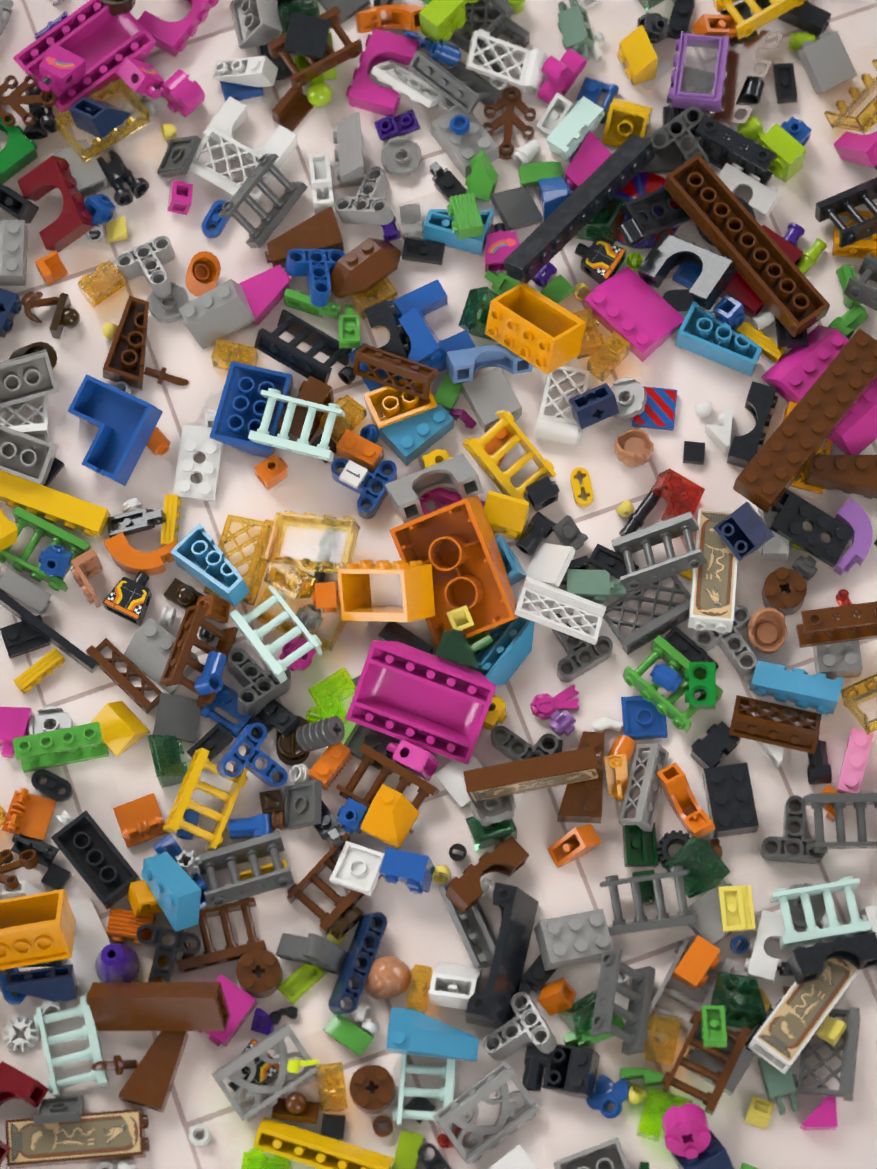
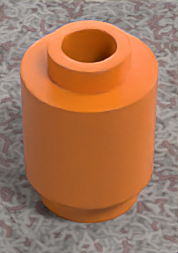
M155 427L146 446L154 455H164L170 449V441L158 427Z
M619 735L614 740L608 756L626 754L628 764L635 749V741L628 736Z

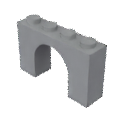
M464 454L385 484L390 502L404 524L424 516L419 499L422 495L433 489L442 487L454 488L463 499L483 493L479 476Z

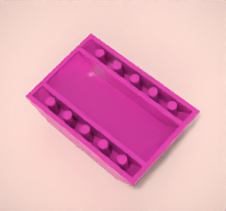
M89 0L15 55L13 60L27 75L35 76L38 81L37 86L43 91L39 85L42 80L40 78L39 66L53 43L85 59L86 73L66 90H60L54 86L51 88L57 96V102L55 103L57 108L62 113H69L68 108L82 97L97 100L121 82L122 79L115 72L124 58L127 56L145 62L157 41L130 12L111 16L107 4L102 3L100 0Z
M817 325L807 334L808 347L792 348L761 378L770 387L776 388V392L788 403L790 401L798 403L849 342L837 329ZM877 379L829 437L846 455H859L877 438Z
M373 640L346 720L394 738L405 740L413 745L468 765L497 686L480 672L397 641Z

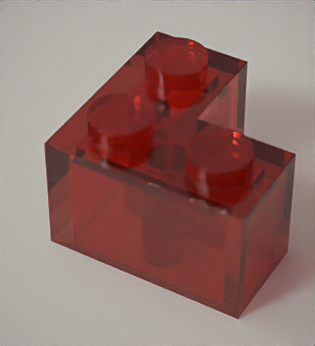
M672 469L659 473L652 492L669 501L661 520L666 521L690 511L694 515L705 489Z

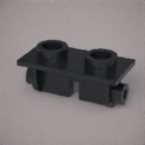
M21 833L19 835L15 834L12 838V842H14L11 849L12 852L20 855L25 850H35L39 859L38 864L47 868L50 867L59 851L58 848L41 840L25 837Z

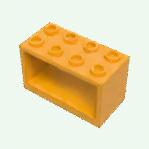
M520 283L491 300L485 334L548 375L579 356L586 322L529 285Z
M362 560L360 565L359 563H347L345 568L337 569L341 620L411 622L435 616L431 564H423L422 560L409 561V563H406V560L393 561V564L389 563V560H379L376 563H373V560ZM369 574H401L403 606H372Z
M64 889L0 900V970L72 958L76 919Z

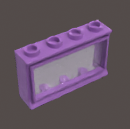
M681 31L680 39H676L675 51H678V55H674L673 67H676V71H672L671 83H674V87L669 88L668 99H672V108L688 109L690 107H697L703 111L720 112L727 51L729 48V35L720 37L687 34Z

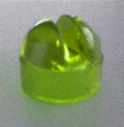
M632 253L628 256L626 264L633 271H637L643 262V258L638 253ZM633 258H637L636 265L632 264Z
M312 707L306 712L308 723L311 724L312 722L323 720V712L320 708ZM310 713L320 714V716L311 715Z

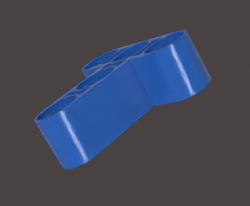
M292 249L287 254L285 271L290 276L306 277L311 303L316 307H324L329 301L331 273L337 261L345 253L338 249Z
M343 458L335 459L331 464L333 479L337 483L360 494L357 500V509L361 518H373L388 495L385 484L397 480L396 464L391 460L382 461L374 473L368 471L364 481L356 489L339 480L341 473L336 472L338 468H345L349 461ZM385 470L393 471L390 475L383 474ZM375 487L382 488L380 492L372 491V489ZM365 504H370L372 506L368 510H364L361 508Z
M253 723L244 727L217 765L219 775L224 778L238 776L245 767L269 787L283 786L288 780L287 771L259 749L267 736V729L261 723ZM252 728H256L259 732L256 739L251 735ZM240 745L246 748L244 756L239 754L238 748ZM257 758L261 759L263 763L260 770L255 765ZM228 762L233 765L231 774L226 771V764ZM275 771L279 774V781L277 783L272 779V774Z

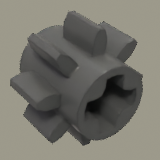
M810 555L807 558L800 556L791 566L806 581H809L818 571L815 567L817 561Z

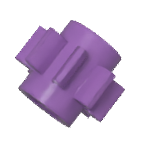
M557 710L550 716L552 723L549 726L559 737L563 734L568 737L575 730L573 724L576 720L568 711L564 710L560 713Z

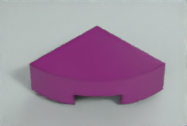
M453 408L449 413L455 421L458 419L463 421L467 428L473 429L477 424L465 410Z

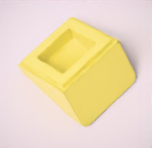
M125 216L105 223L108 243L129 240Z
M467 605L446 613L454 633L475 625Z
M827 1016L815 1035L835 1046L847 1029L846 1023Z
M753 1095L745 1122L766 1129L774 1103Z

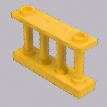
M713 0V4L717 12L723 9L729 12L738 24L735 26L736 36L740 40L794 7L802 5L806 0H769L772 5L764 10H761L754 0H744L755 14L747 20H744L733 6L739 0Z
M505 410L497 411L495 414L500 420L479 439L467 438L462 445L502 494L525 500L523 497L526 487L537 482L544 475L555 477L557 474L553 470V464L542 457L516 425L514 416ZM506 427L513 437L493 455H488L484 450V445ZM519 443L526 453L506 471H501L497 466L498 461ZM532 459L539 469L519 487H514L510 482L511 477Z
M200 748L195 750L163 830L173 833L183 829L209 841L206 850L212 851L219 848L223 841V830L238 793L247 782L248 776L246 774L248 769L244 768L236 777L226 778L233 781L229 793H226L201 781L199 776L202 770L207 769L218 775L219 773L217 771V764L209 761V758H207L210 751ZM199 789L225 801L221 812H216L193 801L191 797L193 791ZM191 809L217 821L213 832H208L185 821V818H183L185 810Z

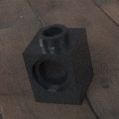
M546 476L526 487L525 495L537 512L558 501V492L560 490L556 482H551L549 477Z

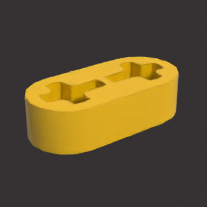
M578 467L571 472L570 482L576 505L586 508L593 502V490L588 471L585 468ZM577 474H581V477H584L583 485H580L579 480L575 479ZM581 490H584L585 496H589L587 501H583L580 498Z

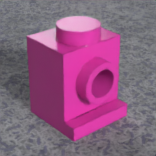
M173 180L169 192L168 212L188 214L192 204L193 184Z

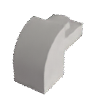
M420 203L399 205L403 239L422 238Z

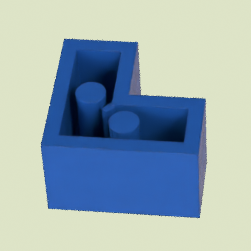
M562 176L538 179L544 220L571 195V189H569L568 183L564 182Z
M386 847L380 874L388 883L397 884L398 881L405 883L412 893H429L435 866L429 856Z

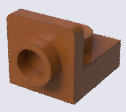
M215 595L198 597L197 605L201 604L206 608L204 618L208 617L220 624L228 623L230 603Z

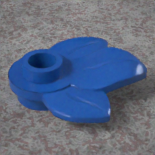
M411 31L404 32L407 38L418 40L421 43V49L430 52L433 41L427 37L424 40L417 33Z
M599 1075L592 1100L586 1099L589 1107L600 1110L601 1114L609 1119L619 1116L622 1111V1103L628 1098L629 1093L626 1079H621L614 1083L607 1076ZM611 1103L615 1105L613 1111L608 1110V1105Z

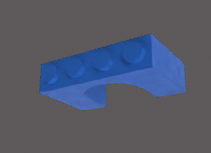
M438 279L394 300L399 309L398 318L415 307L425 316L448 304L447 294ZM467 330L447 339L439 340L446 352L442 354L438 361L431 362L427 366L438 369V372L446 369L448 351L475 348L476 346Z
M416 307L398 319L411 341V351L407 359L428 365L431 362L438 361L442 354L446 352L423 313ZM356 348L355 350H353L352 352H350V353L348 354V356H349V358L351 359V361H352L353 364H354L355 352H356L359 348ZM361 362L360 369L367 372L370 371L367 364ZM377 369L381 377H388L383 369ZM400 375L395 376L398 381L404 379ZM362 377L369 391L386 386Z

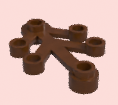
M9 75L0 85V105H9L22 118L26 126H32L35 123V117L20 104H43L45 107H52L57 102V96L51 89L49 91L43 90L40 95L21 96L28 88L32 89L37 86V79L34 75H27L18 86V80L15 76ZM30 79H34L33 83L28 84ZM14 80V83L9 85V81ZM8 89H15L8 96H2ZM52 97L51 101L46 102L48 98ZM0 106V117L7 127L14 126L16 123L15 117L11 113H7ZM28 117H31V120L29 122H26V119ZM8 118H12L10 122H6Z
M507 87L503 90L502 98L499 101L484 107V116L486 118H493L497 111L507 105L505 113L493 122H486L482 125L484 128H491L490 131H487L491 136L496 129L505 123L503 143L499 145V157L503 160H510L514 151V146L511 144L513 124L522 133L524 139L530 140L534 137V128L526 126L514 113L516 106L524 114L526 121L532 122L536 118L535 109L528 108L521 100L522 93L516 87ZM493 110L492 113H487L486 111ZM532 113L533 116L529 117L526 114ZM525 131H531V134H525Z
M6 849L0 852V883L5 884L8 890L18 888L20 883L17 876L3 874L22 867L28 870L35 868L39 860L35 850L28 849L23 851L19 855V860L12 863L10 862L13 861L14 857L11 850Z

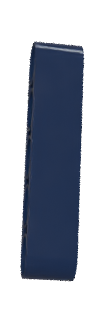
M381 912L364 914L359 920L329 999V1009L335 1015L352 1013L357 1006L387 926V918ZM372 919H373L374 922H375V926H374V927H373V925H372ZM364 939L367 941V947L364 945ZM357 959L360 963L359 967L356 964ZM349 979H350L351 982H352V987H351V988H350L349 983H348V982H349ZM341 1000L344 1002V1008L341 1006Z

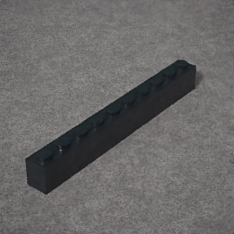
M632 134L503 261L507 276L524 284H527L597 213L655 157L652 141Z

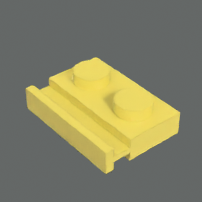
M751 884L747 886L718 887L723 933L755 930Z

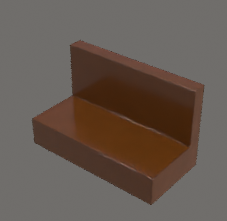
M291 87L272 109L273 121L291 132L296 129L314 107L309 103L307 96L303 94L302 87L294 90Z

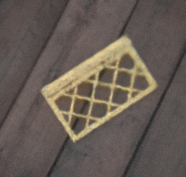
M228 514L218 548L221 549L230 562V556L238 551L242 554L243 559L232 565L235 569L244 563H247L249 566L248 571L241 576L245 579L250 593L242 601L247 605L254 606L278 527L273 520L265 519V521ZM232 521L241 523L243 528L233 534L230 531ZM254 526L261 527L260 533L251 537L248 530ZM246 532L250 539L239 545L235 538ZM233 539L237 547L226 553L224 546ZM253 543L255 547L254 552L246 557L242 549ZM205 586V594L219 596Z

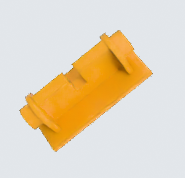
M626 754L605 756L608 796H614L617 801H623L629 779Z

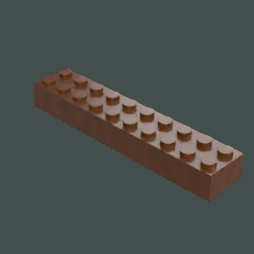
M699 154L666 176L664 188L718 251L733 261L737 273L794 338L826 316L830 304Z
M860 328L739 474L735 480L733 490L768 514L877 379V340Z

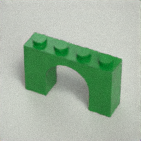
M0 117V130L8 135L7 144L0 151V184H3L37 159L38 155L36 144L32 139L28 140L24 136L25 133L19 125L7 127ZM8 118L6 122H10L12 118Z

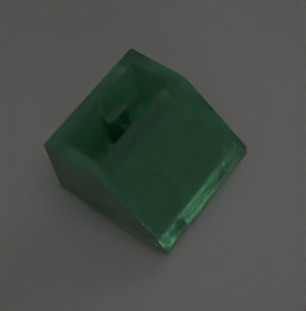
M289 0L283 1L281 5L277 6L283 35L288 31L292 12L313 17L320 15L316 0H300V2L295 3Z
M722 971L717 974L710 1005H725L726 1026L743 1028L744 1026L753 1030L767 1016L757 978Z

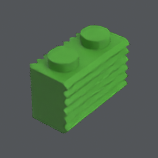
M474 193L451 196L450 203L447 205V213L453 219L451 222L453 233H457L459 240L483 236L484 225Z

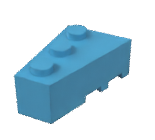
M429 209L423 225V240L445 243V246L482 255L487 234L490 233L493 225L494 209H488V212H480L484 225L483 236L461 240L458 239L457 233L452 231L451 222L453 219L448 216L447 209Z
M438 404L435 408L380 428L379 437L408 466L454 428V418L441 404Z
M167 851L143 859L142 878L175 932L199 924L201 888Z

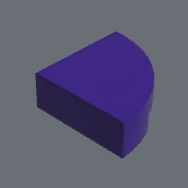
M257 1007L250 1030L268 1036L274 1032L271 1017L264 1010Z

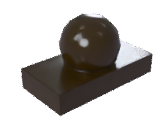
M61 293L49 328L52 337L60 339L64 326L74 328L80 322V314L77 310L70 308L71 300L69 294Z
M177 578L173 580L163 594L165 598L184 610L187 607L197 605L198 597L204 596L191 585H187Z

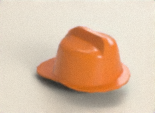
M198 252L193 256L188 266L185 278L186 286L190 293L196 297L216 287L221 266L218 258L211 252Z

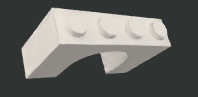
M229 97L204 130L203 137H205L208 129L212 126L234 139L236 131L248 116L247 106ZM280 125L266 144L252 150L262 156L265 154H277L279 157L274 163L279 165L278 169L280 170L298 145L297 134ZM213 133L210 138L211 146L221 144L220 137L216 133ZM235 144L225 146L228 156L238 153ZM222 147L217 148L224 155ZM249 153L242 156L245 166L255 163L252 154ZM239 157L233 158L240 164Z

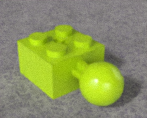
M432 0L419 12L421 32L433 42L449 41L452 33L457 28H462L466 22L465 5L467 3H476L480 0Z
M329 32L327 41L333 49L332 35ZM294 54L295 64L300 71L310 66L304 56ZM336 67L308 82H312V84L308 87L306 95L309 103L313 106L324 107L331 101L332 90L324 81L337 79Z
M749 116L746 123H738V133L752 141H756L759 145L776 154L775 159L768 168L777 179H781L786 183L803 167L806 148L776 123L764 133L761 120L755 116Z

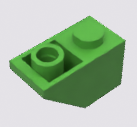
M480 151L476 157L473 156L469 168H472L471 174H468L465 181V186H467L466 194L473 192L476 198L489 202L490 196L494 194L499 176L486 153Z

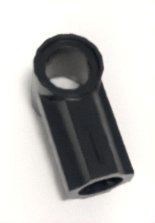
M537 512L530 520L526 531L516 542V546L524 554L531 556L540 542L549 537L553 531L551 528L556 523L540 512Z
M818 740L815 754L807 753L809 785L830 784L832 782L831 765L828 764L826 741Z
M529 1044L526 1047L522 1084L529 1091L541 1092L548 1053H542L535 1045Z

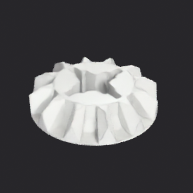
M16 1016L8 1021L3 1029V1041L14 1052H26L33 1048L38 1040V1028H36L34 1021L27 1017ZM15 1027L19 1030H26L24 1032L26 1041L20 1037L15 1039L17 1035L14 1030Z

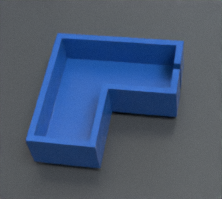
M86 374L68 409V412L77 418L99 428L82 465L126 486L163 411L144 400Z

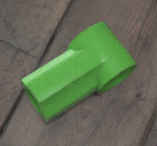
M842 266L836 270V275L843 294V304L851 309L855 304L860 305L861 303L844 295V291L851 277L857 279L854 266Z
M855 304L842 317L835 318L828 327L837 329L849 339L853 335L854 330L866 321L869 315L862 305Z

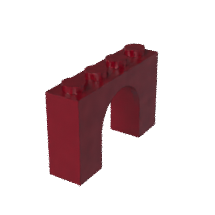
M52 155L20 178L17 183L23 197L35 202L56 188L61 191L63 209L60 216L39 232L46 250H57L59 253L93 229L94 225L92 223V216L85 207V200L78 191L77 182L71 175L69 163L64 158Z
M763 225L764 230L791 261L797 265L802 259L803 251ZM737 271L719 296L723 298L727 294L741 302L744 306L745 315L751 319L757 316L765 306Z
M2 1061L0 1063V1106L8 1100L20 1099L37 1109L49 1089L36 1079ZM0 1141V1165L11 1150L2 1141Z

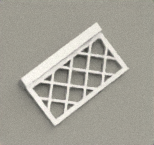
M210 126L197 149L189 170L234 195L245 181L234 182L232 173L242 171L244 180H246L247 174L245 169L257 167L259 164L257 158L260 159L262 155ZM213 133L219 135L221 144L211 146L210 138ZM235 144L238 153L228 156L225 146ZM222 147L224 158L214 160L212 150ZM209 151L211 161L204 164L199 162L198 159L201 154ZM250 153L253 155L255 163L245 166L242 156ZM239 157L241 167L231 170L229 160ZM226 161L228 171L218 173L216 163ZM270 172L262 177V179L265 178L264 183L267 186L273 178ZM259 189L257 194L251 192L249 195L260 205V199L264 193Z
M48 395L21 402L23 405L17 411L10 406L0 408V415L6 409L13 413L7 420L0 417V422L3 423V426L44 441H50ZM43 399V403L38 408L31 405L34 400ZM28 407L33 413L28 418H25L21 413ZM37 415L44 419V423L34 424L31 421ZM17 417L24 421L19 426L10 424Z
M526 576L519 593L514 614L596 645L606 606ZM535 606H540L542 610H538ZM521 608H528L531 612L526 611V610L521 609ZM559 613L562 618H558L556 614ZM576 621H580L582 625L579 626Z

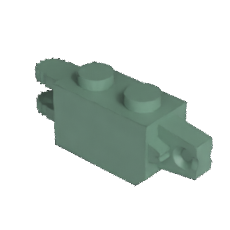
M569 0L571 7L569 9L561 1L558 3L560 13L557 14L559 19L557 24L560 32L563 34L562 44L566 50L572 49L588 61V49L593 47L595 41L587 11L577 3V0Z
M567 569V576H564L560 585H567V589L562 590L598 604L609 601V597L625 596L626 589L622 582L618 579L610 578V574L606 570Z
M759 1057L757 1062L768 1101L775 1099L779 1114L784 1115L785 1106L782 1098L789 1096L793 1112L799 1111L795 1095L796 1088H798L796 1074L792 1075L790 1068L786 1074H783L762 1057Z

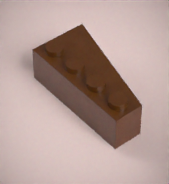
M129 296L103 367V378L115 382L122 381L130 387L140 390L143 389L149 315L148 301Z
M815 455L803 469L806 485L829 490H841L846 494H859L869 499L877 498V455Z
M583 731L578 749L594 746L596 752H600L603 764L605 732ZM601 771L602 778L567 784L557 822L601 824L603 771Z

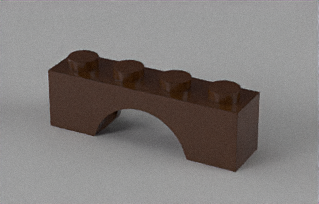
M512 836L506 841L503 839L495 845L494 851L484 853L479 858V863L475 866L473 864L469 865L463 871L464 875L460 878L454 877L447 884L449 888L445 896L462 914L479 902L483 894L480 884V878L483 875L498 872L510 877L525 865L529 854Z

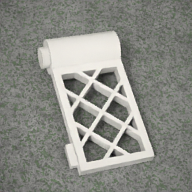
M481 29L474 31L466 68L520 87L526 94L537 95L542 87L544 73L541 69L547 60V54L539 48L527 50L489 36V32ZM477 38L483 40L487 47L481 50L476 43ZM494 47H502L505 54L498 56ZM487 50H490L494 57L489 62L483 54ZM515 52L523 55L522 61L519 63L516 62L512 55ZM478 55L483 65L472 64L473 57ZM505 57H508L513 65L507 69L501 60ZM497 62L502 71L497 73L493 71L490 65ZM515 68L519 79L512 78L508 71Z
M561 366L554 371L562 372L565 376L563 379L556 382L552 377L553 372L547 375L535 439L576 446L577 442L582 440L583 430L579 429L580 427L575 420L567 419L564 415L571 411V407L569 406L561 411L556 403L565 399L569 404V395L576 391L580 395L586 392L588 388H592L594 376L590 375L591 371ZM576 375L585 376V381L576 385L572 378ZM569 381L573 388L565 393L560 385ZM557 388L561 396L553 400L548 393ZM551 406L557 411V414L554 416L544 415L545 410Z

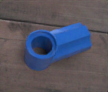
M215 651L209 652L202 675L197 677L194 683L198 694L207 695L221 691L223 688L221 676L227 656Z
M257 814L252 816V818L229 819L230 839L256 838L272 833V816L269 814Z

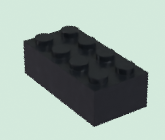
M84 811L51 837L55 845L107 910L127 895L131 882L141 880L87 811Z

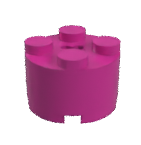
M179 69L160 86V90L162 91L161 96L168 101L167 107L173 113L178 111L186 118L203 103L206 96L201 86L195 80L191 82L188 79L190 75Z
M684 1103V1106H672L664 1113L662 1129L666 1148L670 1152L687 1159H694L708 1147L711 1134L707 1117L701 1107L692 1103Z

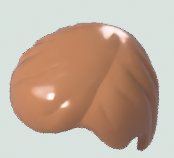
M630 429L617 436L614 443L615 454L618 460L625 466L631 468L639 467L648 462L652 457L654 443L645 431Z
M771 607L757 610L747 624L749 643L765 654L775 653L783 646L787 635L784 614Z
M395 956L378 958L373 961L364 988L375 999L394 998L405 992L409 987L412 979L411 970L403 961H400Z

